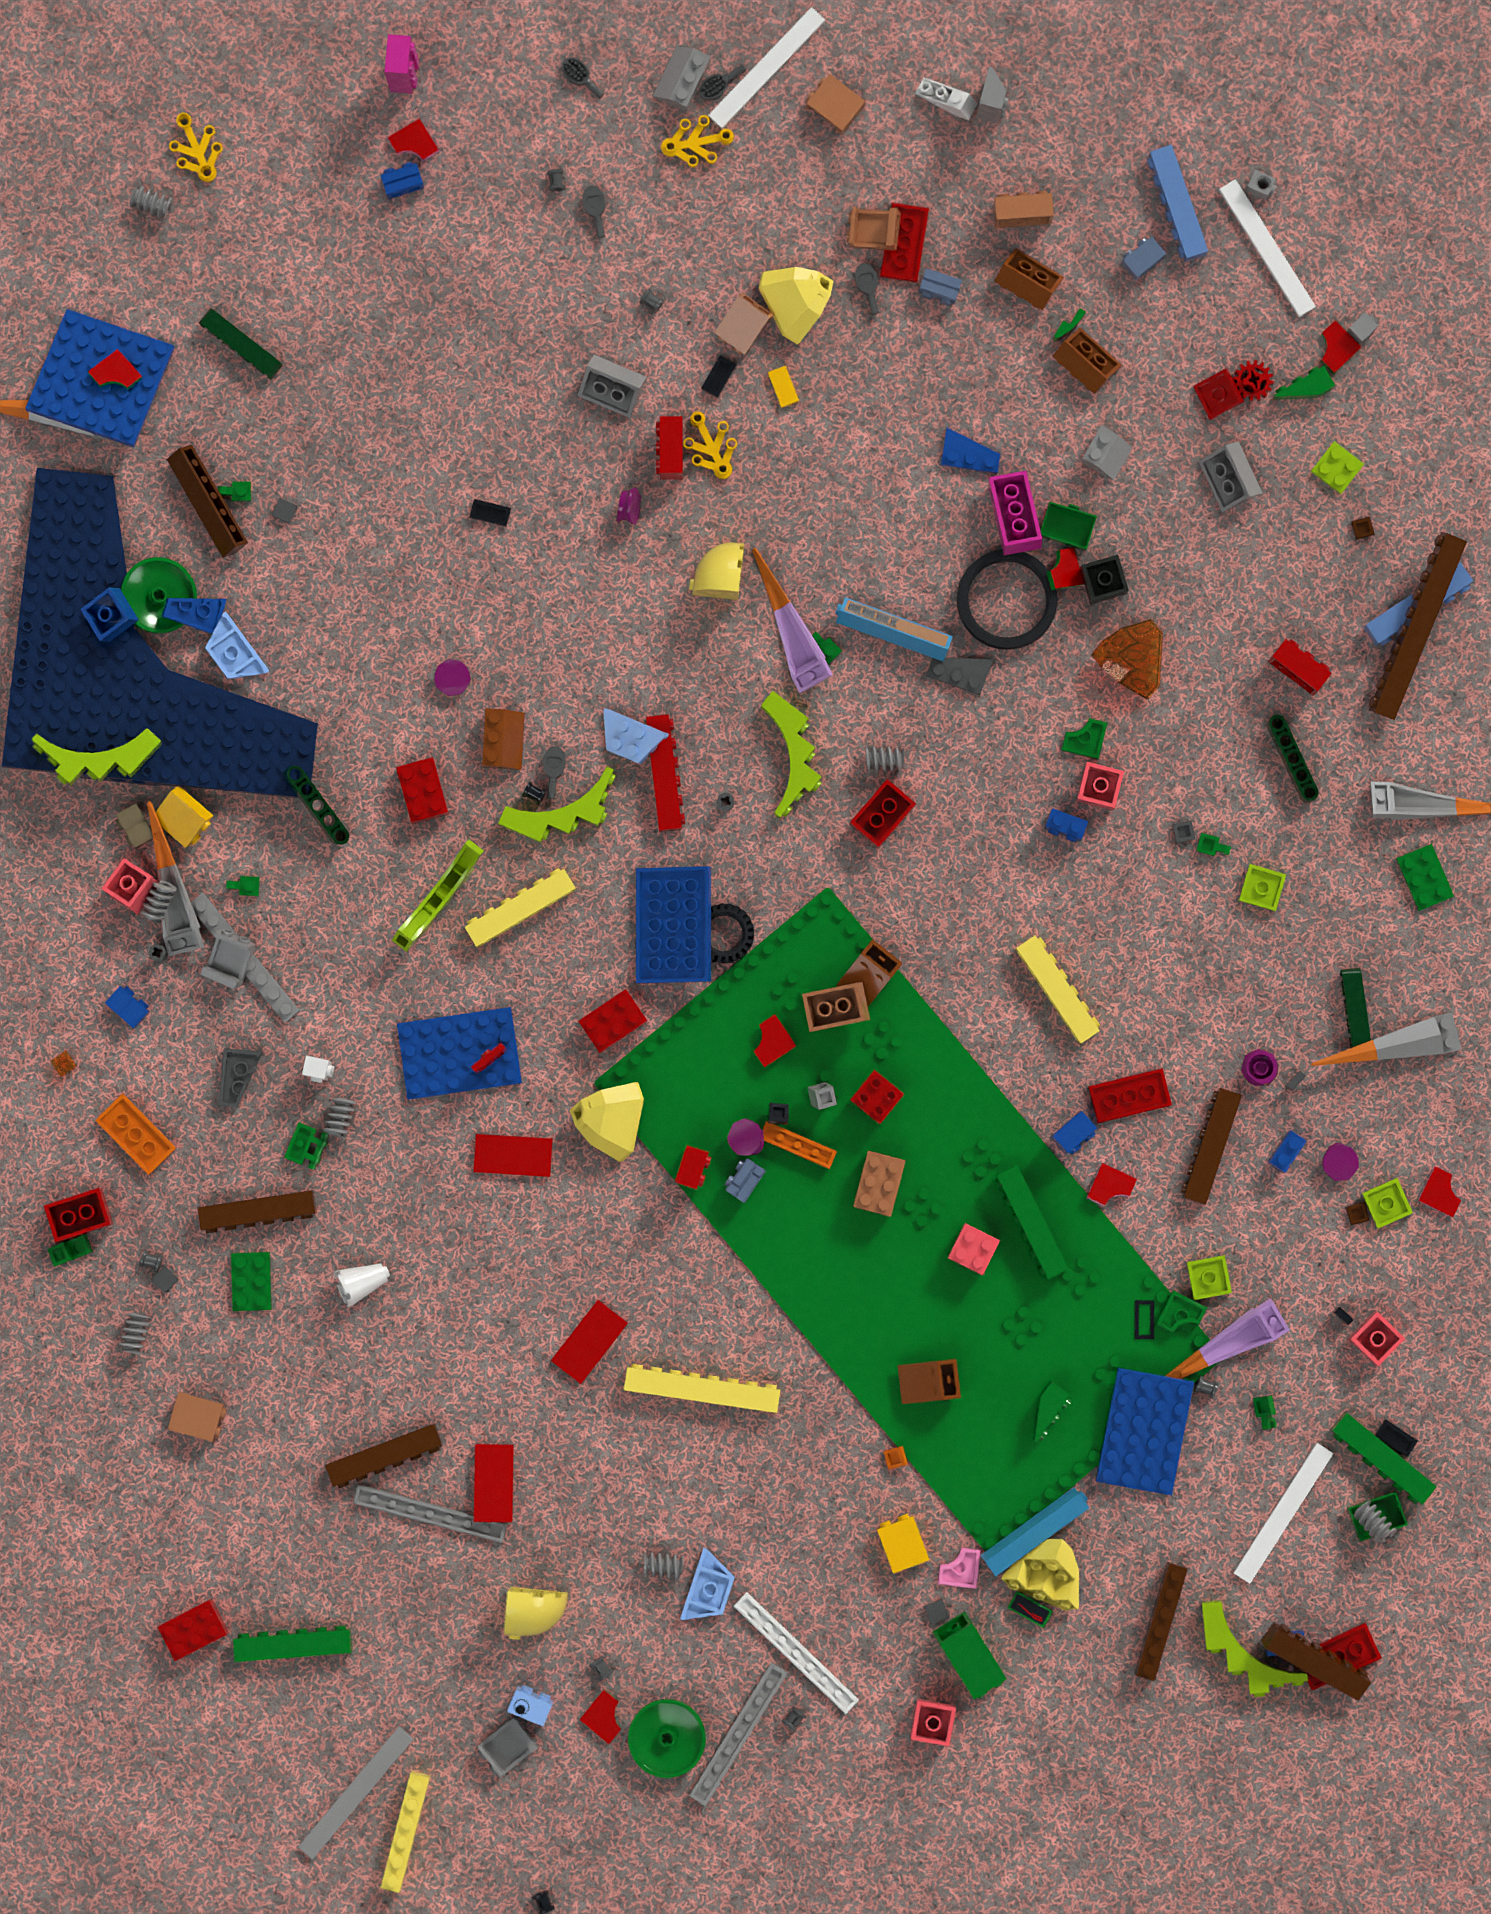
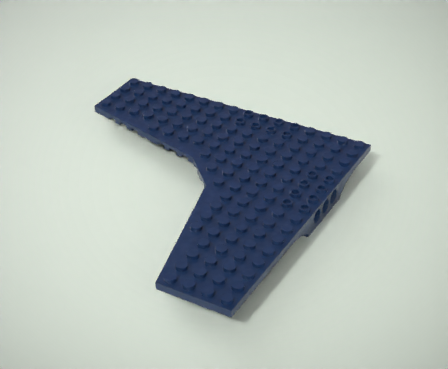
M37 468L2 767L56 773L55 770L59 765L53 766L47 760L48 756L44 752L40 754L32 747L34 745L32 738L36 734L62 749L74 752L96 753L123 746L135 739L147 728L162 741V745L131 778L128 775L124 777L117 771L118 766L116 765L103 781L149 786H183L299 798L285 780L284 770L288 766H299L312 781L318 723L168 670L135 630L134 624L110 642L99 641L82 613L81 608L109 587L121 588L122 581L127 574L114 478L108 475ZM296 769L290 771V777L293 780L298 777ZM87 770L80 776L82 779H91L86 774ZM306 784L301 788L303 795L309 793V787Z

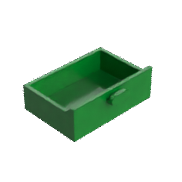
M1050 501L1040 530L1042 538L1086 551L1097 516L1080 511V507L1069 504L1067 507Z
M1396 1491L1370 1499L1371 1503L1369 1506H1377L1374 1512L1382 1511L1379 1518L1387 1517L1384 1524L1392 1523L1389 1530L1408 1525ZM1370 1500L1347 1507L1358 1541L1372 1538L1369 1535V1531L1364 1530V1525L1359 1524L1360 1519L1354 1518L1356 1510Z

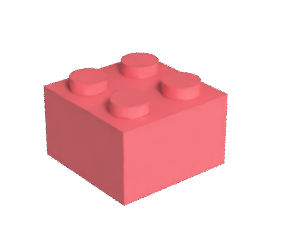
M1086 762L1076 801L1114 810L1124 771Z
M123 858L101 889L111 898L138 915L144 907L143 904L149 901L146 897L153 895L149 892L150 889H157L152 885L153 882H159L150 874Z
M964 1223L947 1258L983 1275L1000 1240Z
M1374 1311L1349 1336L1348 1340L1375 1366H1379L1405 1338L1378 1311Z
M917 1699L910 1739L949 1746L956 1711L955 1705Z

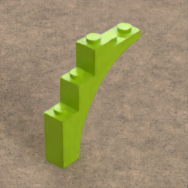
M772 691L762 703L761 708L773 719L780 729L787 744L790 758L788 786L781 803L774 812V815L781 818L782 816L787 817L793 809L790 807L794 801L798 802L804 795L803 789L809 794L812 790L814 792L818 790L822 784L820 782L822 776L805 764L806 761L809 763L816 755L814 753L815 747L799 735V732L803 734L809 727L807 723L809 718Z
M147 728L135 739L123 746L96 753L74 752L62 749L49 743L38 734L32 738L34 743L32 747L40 754L44 752L48 756L47 760L53 766L59 765L55 770L58 775L56 778L63 785L67 783L70 786L86 770L88 771L86 774L94 781L98 779L102 782L116 765L118 766L117 771L124 777L128 775L131 778L162 745V741Z
M606 767L598 782L589 792L565 807L552 811L529 812L505 806L498 824L539 843L542 840H547L550 833L548 826L570 835L571 831H576L579 824L576 821L577 818L599 826L600 823L604 824L608 813L605 812L606 807L601 806L600 803L605 802L608 793L605 791L608 785L612 786L615 780L614 769Z
M470 839L465 842L434 888L397 930L392 939L395 944L407 952L430 928L437 915L449 904L456 891L468 880L484 850Z
M1221 1600L1202 1602L1206 1650H1210V1653H1221L1222 1649H1226L1228 1672H1232V1675L1244 1674V1671H1247L1249 1693L1254 1694V1697L1266 1696L1265 1693H1269L1270 1684L1276 1688L1284 1687V1683H1292V1686L1304 1685V1682L1308 1681L1306 1672L1277 1669L1253 1657L1238 1643L1230 1631L1224 1617Z

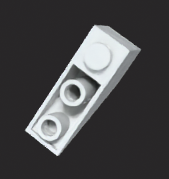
M923 78L915 92L919 97L966 120L970 119L977 106L976 101L969 93L927 78Z

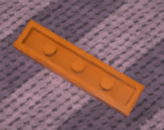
M766 1121L763 1127L765 1142L830 1169L837 1151L775 1124H768V1121Z

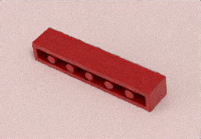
M669 714L646 717L647 725L669 734L666 739H663L657 745L654 752L650 753L659 832L682 830V825H685L684 813L680 814L679 806H683L682 794L678 795L677 787H681L680 775L676 776L675 768H679L678 757L673 755V749L677 748L675 738H671L674 722L673 719H669Z

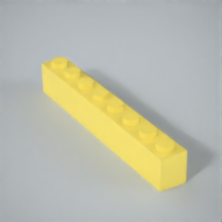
M632 1364L631 1367H627L624 1390L774 1413H777L780 1389H777V1385L765 1384V1387L758 1386V1382L746 1381V1384L738 1383L739 1379L727 1378V1381H720L719 1376L708 1375V1379L700 1378L701 1374L689 1372V1376L681 1375L679 1370L670 1369V1373L662 1372V1368L652 1366L650 1370L643 1369V1365Z

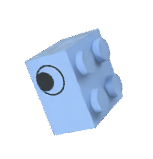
M526 1685L518 1686L507 1712L544 1726L553 1704V1700H550L551 1696L540 1692L539 1695L533 1693V1688Z

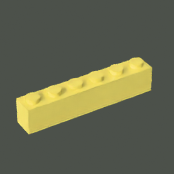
M558 868L550 873L551 877L535 881L533 883L534 887L518 891L516 893L517 897L513 899L508 897L500 902V907L496 909L491 907L483 912L484 916L481 918L474 917L469 920L465 929L477 948L574 892L576 888L565 869L560 870Z
M1035 935L1015 950L1080 1045L1100 1031L1098 1029L1100 1024L1095 1017H1090L1087 1012L1089 1008L1084 1001L1080 1002L1077 995L1079 993L1073 985L1069 986L1066 981L1068 979L1067 975L1062 969L1059 970L1055 965L1057 961L1052 953L1048 954L1044 949L1046 944L1042 938H1037Z
M415 1771L410 1773L381 1884L382 1889L397 1893L401 1891L431 1775Z

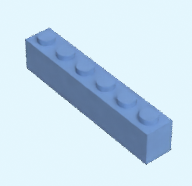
M1172 145L1150 151L1147 163L1149 169L1154 171L1153 181L1155 186L1160 188L1159 198L1161 204L1166 206L1165 216L1168 223H1172L1173 229H1171L1173 239L1178 241L1179 247H1177L1180 258L1183 257L1184 261L1187 262L1207 255L1208 249Z
M1461 562L1456 568L1443 600L1445 604L1455 599L1453 595L1460 591L1463 594L1471 588L1469 585L1473 580ZM1413 594L1363 627L1376 646L1380 643L1384 646L1392 640V635L1395 633L1398 635V630L1406 619V610L1414 600L1412 599Z

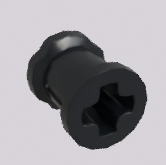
M529 782L522 797H528L535 801L537 805H540L547 790H541Z
M548 1890L532 1896V1899L536 1901L538 1906V1914H545L555 1909L548 1897Z

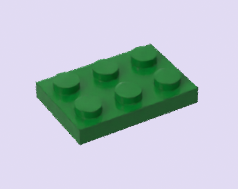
M1432 844L1396 858L1418 911L1454 897Z
M270 1252L231 1253L232 1311L272 1310Z

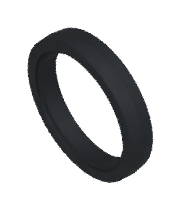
M1000 549L989 552L975 560L963 574L957 591V608L965 628L979 642L1001 650L1022 648L1038 640L1052 624L1057 610V590H1051L1047 576L1049 570L1041 561L1026 552L1004 555L1003 550ZM999 562L1021 564L1033 571L1043 585L1046 596L1044 614L1038 624L1023 635L1016 637L993 635L985 631L972 616L968 600L970 586L975 577L992 564Z

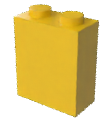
M180 786L170 791L156 811L161 827L185 848L191 844L196 845L199 842L201 832H205L210 827L211 823L209 821L214 816Z
M908 1513L897 1517L898 1521L891 1523L890 1520L879 1524L880 1527L877 1528L893 1574L929 1561L914 1516H909Z

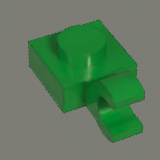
M232 482V487L218 486L221 496H232V502H251V482Z
M816 631L812 634V637L825 655L827 664L842 652L830 638L824 641Z
M1201 833L1196 852L1215 857L1216 852L1229 855L1231 846L1220 844L1219 837Z
M240 876V882L226 881V889L239 890V896L259 897L260 877Z
M1273 1396L1252 1398L1256 1417H1261L1262 1429L1276 1428V1420L1272 1417V1415L1276 1414Z

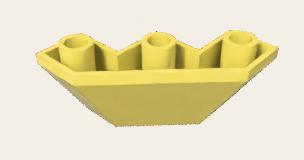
M799 267L765 271L761 274L759 290L770 312L774 315L773 318L782 336L797 345L802 341L821 316L831 296L833 280L819 271Z
M634 1082L600 1090L580 1100L570 1109L575 1127L590 1145L615 1160L623 1162L634 1151L644 1098L639 1083Z
M1046 1539L1013 1563L1002 1575L1001 1579L1012 1590L1065 1611L1070 1609L1078 1610L1079 1568L1072 1548L1063 1539Z

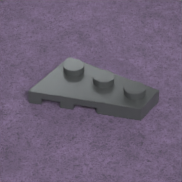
M932 658L926 677L980 695L993 659L945 658L943 662Z
M223 1049L218 1106L239 1107L262 1055V1051Z

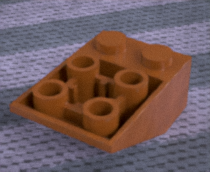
M872 939L836 986L863 982L868 1007L903 963Z
M956 1359L897 1365L902 1404L961 1398Z

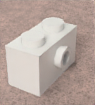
M306 1056L302 1075L311 1077L310 1081L322 1083V1080L328 1081L329 1077L332 1078L334 1066H332L331 1061Z

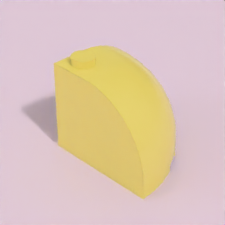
M731 542L720 544L709 550L702 557L696 568L694 579L690 578L689 590H693V595L738 600L744 543Z
M510 1587L507 1592L504 1635H509V1639L520 1640L521 1636L538 1635L551 1629L561 1619L566 1609L568 1592Z

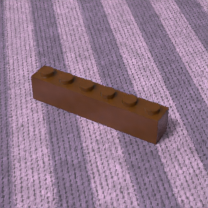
M193 445L179 448L166 459L222 558L237 553L248 541Z
M1218 1088V1091L1214 1090L1211 1097V1102H1214L1212 1109H1208L1205 1115V1120H1208L1206 1127H1202L1199 1138H1201L1200 1145H1196L1193 1152L1195 1157L1194 1163H1190L1187 1170V1175H1189L1188 1181L1184 1182L1181 1188L1182 1198L1206 1205L1242 1097L1241 1094L1223 1088Z
M314 1190L197 1207L200 1230H206V1234L215 1233L217 1228L225 1227V1231L237 1229L236 1225L244 1224V1228L255 1227L256 1222H263V1225L274 1224L276 1219H282V1222L294 1221L296 1216H301V1219L313 1218V1214L317 1213Z
M434 1423L328 1463L325 1467L332 1486L342 1488L350 1485L348 1481L356 1478L358 1482L368 1478V1473L374 1472L376 1475L386 1471L385 1467L389 1465L395 1468L403 1465V1460L410 1458L413 1461L421 1458V1453L426 1451L429 1454L440 1450L439 1446H442L443 1443Z
M1170 1562L1166 1564L1134 1672L1136 1676L1152 1681L1156 1679L1188 1569L1186 1567Z
M1273 1622L1261 1639L1265 1649L1357 1701L1361 1699L1372 1683L1365 1670L1352 1667L1353 1665L1348 1660L1338 1659V1656L1332 1651H1324L1318 1643L1314 1641L1312 1643L1308 1642L1302 1634L1298 1632L1294 1634L1284 1624L1279 1625Z

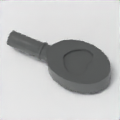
M569 57L563 61L562 70L564 76L571 83L578 86L585 85L599 99L603 97L604 93L589 79L588 68L581 60Z
M741 64L725 76L714 74L707 77L700 85L699 93L701 98L708 101L720 98L726 92L728 82L746 71L744 66Z
M589 186L583 193V206L586 213L594 218L598 238L605 237L601 216L605 211V198L598 187Z
M862 263L855 271V283L858 290L867 296L871 314L876 315L879 314L874 295L878 285L877 274L871 265Z
M557 746L550 747L543 758V768L549 776L547 799H555L557 777L563 773L566 764L564 752Z

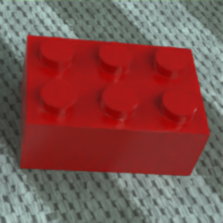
M660 416V422H656V437H660V441H656V456H660V459H656V474H660V480H683V416Z
M1285 639L1268 660V663L1314 696L1332 674L1329 671L1330 668L1322 662L1319 664L1315 661V657L1310 652H1303L1299 649L1298 643L1294 640Z
M433 757L396 767L412 825L449 815Z
M887 779L850 821L849 825L879 849L912 811L916 803Z
M625 989L578 1022L601 1054L648 1021Z
M96 1188L43 1205L54 1241L58 1243L114 1225L102 1188Z
M212 1598L157 1627L174 1662L229 1633Z

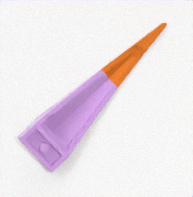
M753 548L752 551L779 628L791 677L799 693H803L833 674L825 660V655L759 551Z
M1268 1299L1255 1309L1251 1308L1166 1376L1182 1379L1224 1359L1272 1342L1288 1332L1289 1328L1274 1302Z

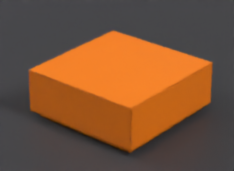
M903 1446L883 1451L888 1470L908 1465Z

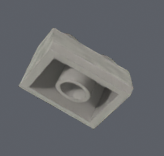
M1101 426L1083 456L1081 463L1114 481L1132 447L1119 435Z

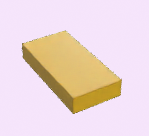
M786 365L769 371L768 375L781 408L799 402Z

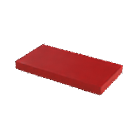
M892 202L891 208H897L901 213L897 250H884L880 277L917 283L929 208Z
M1163 1068L1088 1086L1097 1124L1172 1106Z
M476 1134L473 1172L551 1177L553 1138Z
M597 1300L551 1359V1362L582 1384L627 1326L628 1322L600 1300Z
M475 1444L474 1522L513 1523L514 1444Z
M1362 1623L1319 1644L1324 1651H1332L1338 1656V1659L1348 1660L1353 1665L1352 1667L1356 1669L1363 1668L1382 1659L1366 1623ZM1307 1673V1682L1311 1691L1327 1684Z

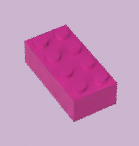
M388 34L384 72L389 90L394 93L413 94V88L417 89L415 70L419 69V59L415 43L412 42L411 36Z
M1021 471L989 477L988 489L1003 554L1009 555L1041 549L1042 536L1027 472Z

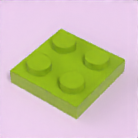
M1334 441L1311 470V473L1341 495L1363 467L1364 463Z
M1249 864L1238 901L1275 912L1286 874Z
M1398 1178L1361 1193L1377 1229L1413 1213Z
M1225 1255L1186 1262L1193 1300L1232 1293Z

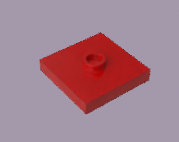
M1228 368L1193 386L1209 420L1244 403Z
M502 1043L491 1051L488 1049L471 1068L475 1073L479 1074L507 1052V1049Z

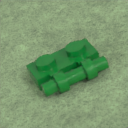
M298 1122L284 1158L303 1165L305 1158L309 1159L308 1168L315 1170L317 1163H320L322 1159L320 1158L322 1151L328 1144L326 1141L329 1134L322 1132L320 1138H316L314 1136L317 1129ZM312 1142L317 1144L313 1155L308 1153Z

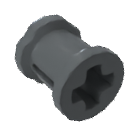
M563 169L547 171V176H549L550 192L566 189L562 179Z
M648 289L639 303H644L652 309L653 313H656L665 300L659 299L651 293L652 290Z
M720 794L717 799L719 809L726 812L734 807V798L731 794ZM729 798L730 806H722L721 799Z
M155 944L150 947L149 957L156 962H163L168 957L167 949L164 946ZM156 949L163 951L160 954V958L154 956V954L156 953Z
M145 1250L140 1259L139 1266H146L158 1273L163 1256L157 1257Z
M1200 1375L1194 1392L1205 1393L1209 1395V1398L1213 1399L1219 1383L1205 1380Z
M603 1655L589 1665L599 1676V1681L604 1680L614 1672L604 1661Z
M792 1706V1711L781 1722L795 1732L797 1725L807 1716L798 1708Z

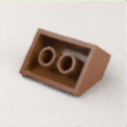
M1015 248L1003 264L994 281L1002 288L1008 289L1017 297L1023 298L1035 308L1043 311L1064 277Z
M1079 328L1069 336L1052 356L1093 394L1099 391L1122 366L1082 328Z
M485 708L483 768L522 769L525 713L506 709Z

